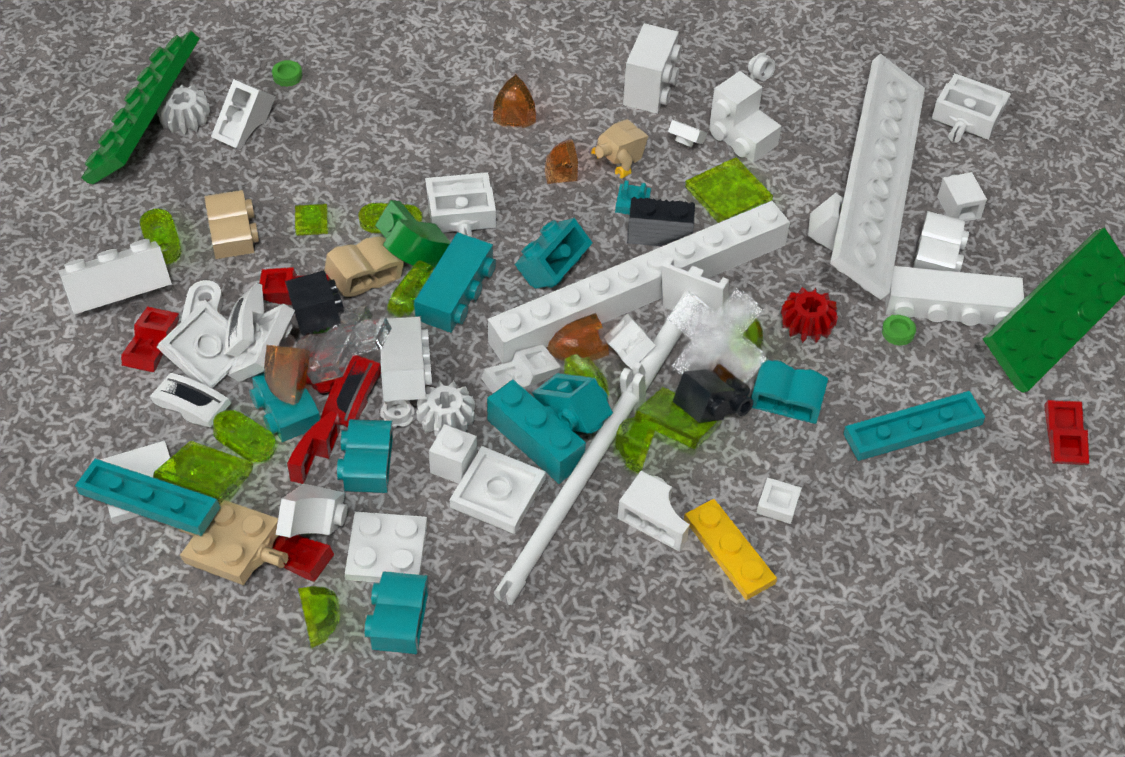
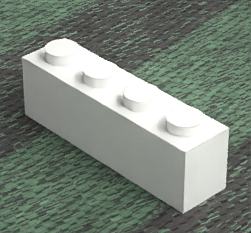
M894 266L890 293L886 295V315L927 318L932 322L958 321L968 326L977 325L978 323L996 326L1024 299L1023 278Z

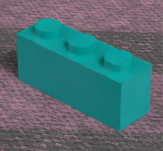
M457 232L414 300L415 317H420L422 323L452 333L457 323L463 324L468 314V304L471 300L476 301L479 298L483 286L482 281L485 277L490 278L495 270L496 259H493V244Z
M513 379L487 398V421L558 484L571 475L585 453L586 442Z

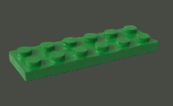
M191 30L181 37L178 35L174 36L164 49L160 46L151 54L149 60L152 63L138 75L136 80L139 84L137 87L131 89L125 96V107L118 110L111 119L114 125L100 137L98 141L101 145L98 151H94L86 160L85 165L87 169L81 177L85 182L95 184L126 164L200 39Z
M1106 228L1095 230L983 338V341L1004 372L1020 392H1028L1125 295V257Z

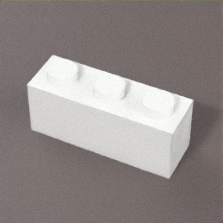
M149 239L139 240L130 244L131 249L117 252V249H110L97 254L98 259L85 262L84 259H77L64 264L65 269L58 272L73 314L75 315L171 285L161 248L157 242L150 243Z
M420 317L380 319L383 401L426 399L425 385H432L428 329H421Z

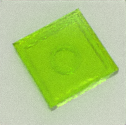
M737 157L700 173L685 182L686 189L718 223L773 200V195Z
M662 387L636 410L633 419L635 422L694 450L722 423V420L699 423L672 402L676 392Z
M189 441L154 471L153 478L216 498L220 504L249 477L253 470V463L203 444Z

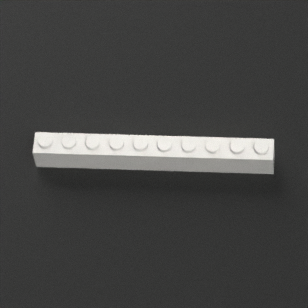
M770 201L489 318L488 343L502 364L511 362L517 351L542 344L545 348L663 298L662 265L667 257L674 258V266L689 271L691 266L703 269L704 278L708 279L785 246L790 221L775 203Z

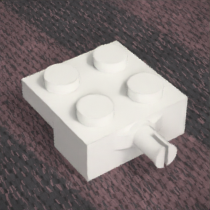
M954 73L949 83H946L936 101L932 119L953 127L948 134V138L950 141H953L955 137V143L961 140L965 131L989 140L1009 102L1011 93Z
M488 172L425 178L430 220L443 233L456 231L472 237L471 230L496 228V208Z

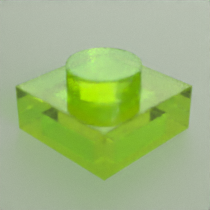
M327 204L295 205L296 236L328 234Z

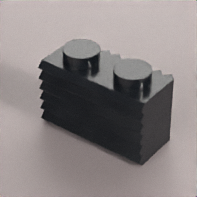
M636 197L631 198L627 243L665 246L693 234L695 203L680 200L669 202L667 199L665 201L661 199L656 201L654 198L642 197L639 199Z
M324 270L285 281L302 335L306 336L307 333L313 334L314 331L319 332L321 329L326 330L327 327L332 329L334 325L339 327L341 324L339 313L345 312L335 280H327Z

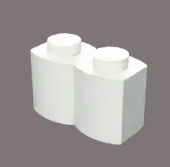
M927 211L913 268L960 272L964 255L959 254V249H965L969 232L964 231L965 220Z

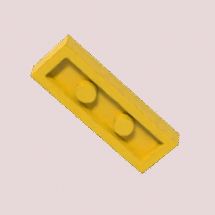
M715 499L684 514L685 522L690 524L691 530L745 600L776 584L777 577Z

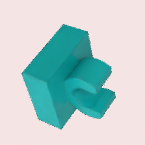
M627 180L623 184L620 183L615 213L630 215L631 198H650L651 188L647 187L646 183H641V186L629 185Z

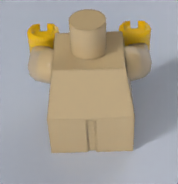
M627 119L613 124L598 138L597 146L592 148L591 154H595L598 159L606 157L613 164L621 163V166L616 167L615 174H620V178H624L631 174L632 161L636 163L642 158L648 135Z

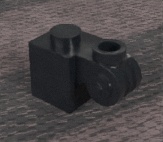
M708 369L684 371L672 401L699 423L724 420L727 414L737 413L739 416H744L753 406V400L749 397L751 390L747 384L739 379L732 378L727 379L725 383Z

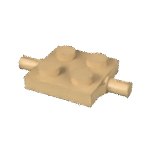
M224 499L219 500L221 508L202 536L179 529L180 532L193 536L180 554L185 564L241 585L246 583L252 572L262 563L267 562L283 568L285 566L284 563L286 564L288 561L287 553L272 549L273 543L278 536L276 535L278 518Z

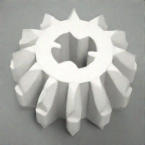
M183 84L176 89L171 87L157 110V115L163 128L168 127L172 134L181 129L185 135L188 128L197 132L198 125H206L207 117H210L209 103H207V98L202 90L196 89L195 85H191L188 88H185Z
M440 380L437 388L426 386V399L417 400V420L422 424L425 434L434 430V435L437 437L444 424L466 432L467 425L473 424L475 419V401L473 396H469L466 386L457 388L454 381L449 386H444Z

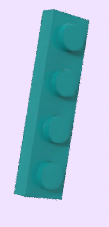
M966 391L847 425L843 435L856 459L860 461L981 426L986 416L972 393Z
M96 458L75 485L80 495L199 536L203 535L221 508L216 498Z

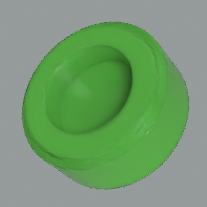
M284 60L278 62L272 68L273 80L280 86L296 85L303 76L301 66L295 61Z
M903 315L887 317L882 326L883 337L894 345L909 344L914 339L916 333L915 323L909 317Z

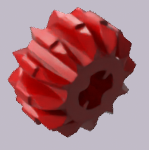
M803 287L798 293L791 292L782 305V328L789 329L790 337L796 336L798 333L801 334L802 343L807 339V336H811L815 343L818 342L821 336L828 338L838 320L836 302L829 300V293L819 294L816 287L812 292H808Z

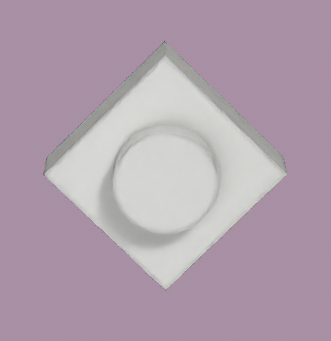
M672 120L668 132L677 135L675 141L690 147L693 146L694 142L703 144L707 136V132Z
M767 477L756 514L791 524L802 488Z

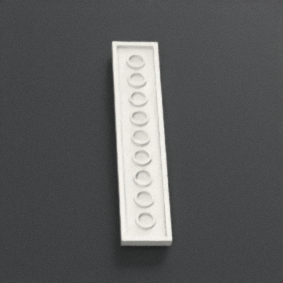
M879 54L872 60L830 262L839 272L847 275L864 290L869 291L880 300L890 293L925 91L922 85L882 54Z

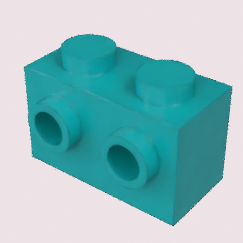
M575 218L556 222V220L550 221L541 228L540 237L522 249L523 255L514 265L530 286L535 289L556 286L592 245L593 242Z
M557 373L532 392L535 399L572 431L587 434L599 430L604 424L603 421L613 414L608 404V395L598 385L595 378Z

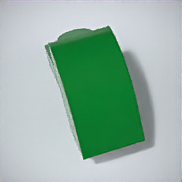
M390 200L375 225L386 238L383 246L400 260L420 268H435L451 243L435 223L416 221L401 201Z

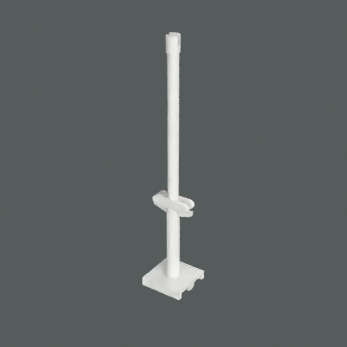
M666 258L662 265L663 307L672 310L653 341L656 346L640 363L637 361L632 366L633 371L628 368L623 369L620 376L621 396L612 409L613 414L604 421L603 426L593 438L510 571L506 572L497 586L494 595L498 600L502 601L506 595L508 605H512L526 584L525 580L633 408L634 413L640 416L646 409V390L691 318L723 330L728 322L729 279L723 277L717 283L704 278L703 269L691 266L690 270L686 271L674 266V258Z

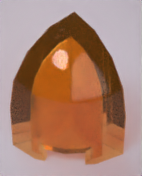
M515 74L500 89L494 101L493 121L503 127L508 125L526 128L536 123L535 103L525 83Z
M572 139L556 144L547 155L545 160L547 184L577 181L578 158Z
M596 313L565 325L555 333L547 347L548 351L555 358L574 364L591 362L609 355L608 344H603L598 335V330L603 327Z
M273 345L266 346L264 362L265 381L270 391L281 401L295 405L301 399L306 385L310 350Z

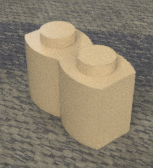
M243 190L204 196L215 259L254 253L253 243L259 242L256 223L249 224V219L255 218L252 200H245Z
M384 237L366 238L357 245L338 246L327 253L325 272L331 280H335L336 287L343 296H357L371 288H380L401 278L404 262L383 246L386 240Z

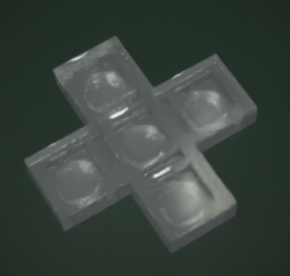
M737 287L715 313L699 298L688 291L666 318L692 340L671 367L682 375L684 371L702 369L712 371L720 363L746 384L768 359L764 352L743 336V333L764 308Z
M367 305L354 309L352 307L344 308L345 312L339 313L341 321L339 327L334 325L327 333L315 336L309 334L299 339L289 361L296 370L309 367L307 375L313 384L343 377L354 355L383 348L392 329L387 318L384 317L372 321L373 315Z

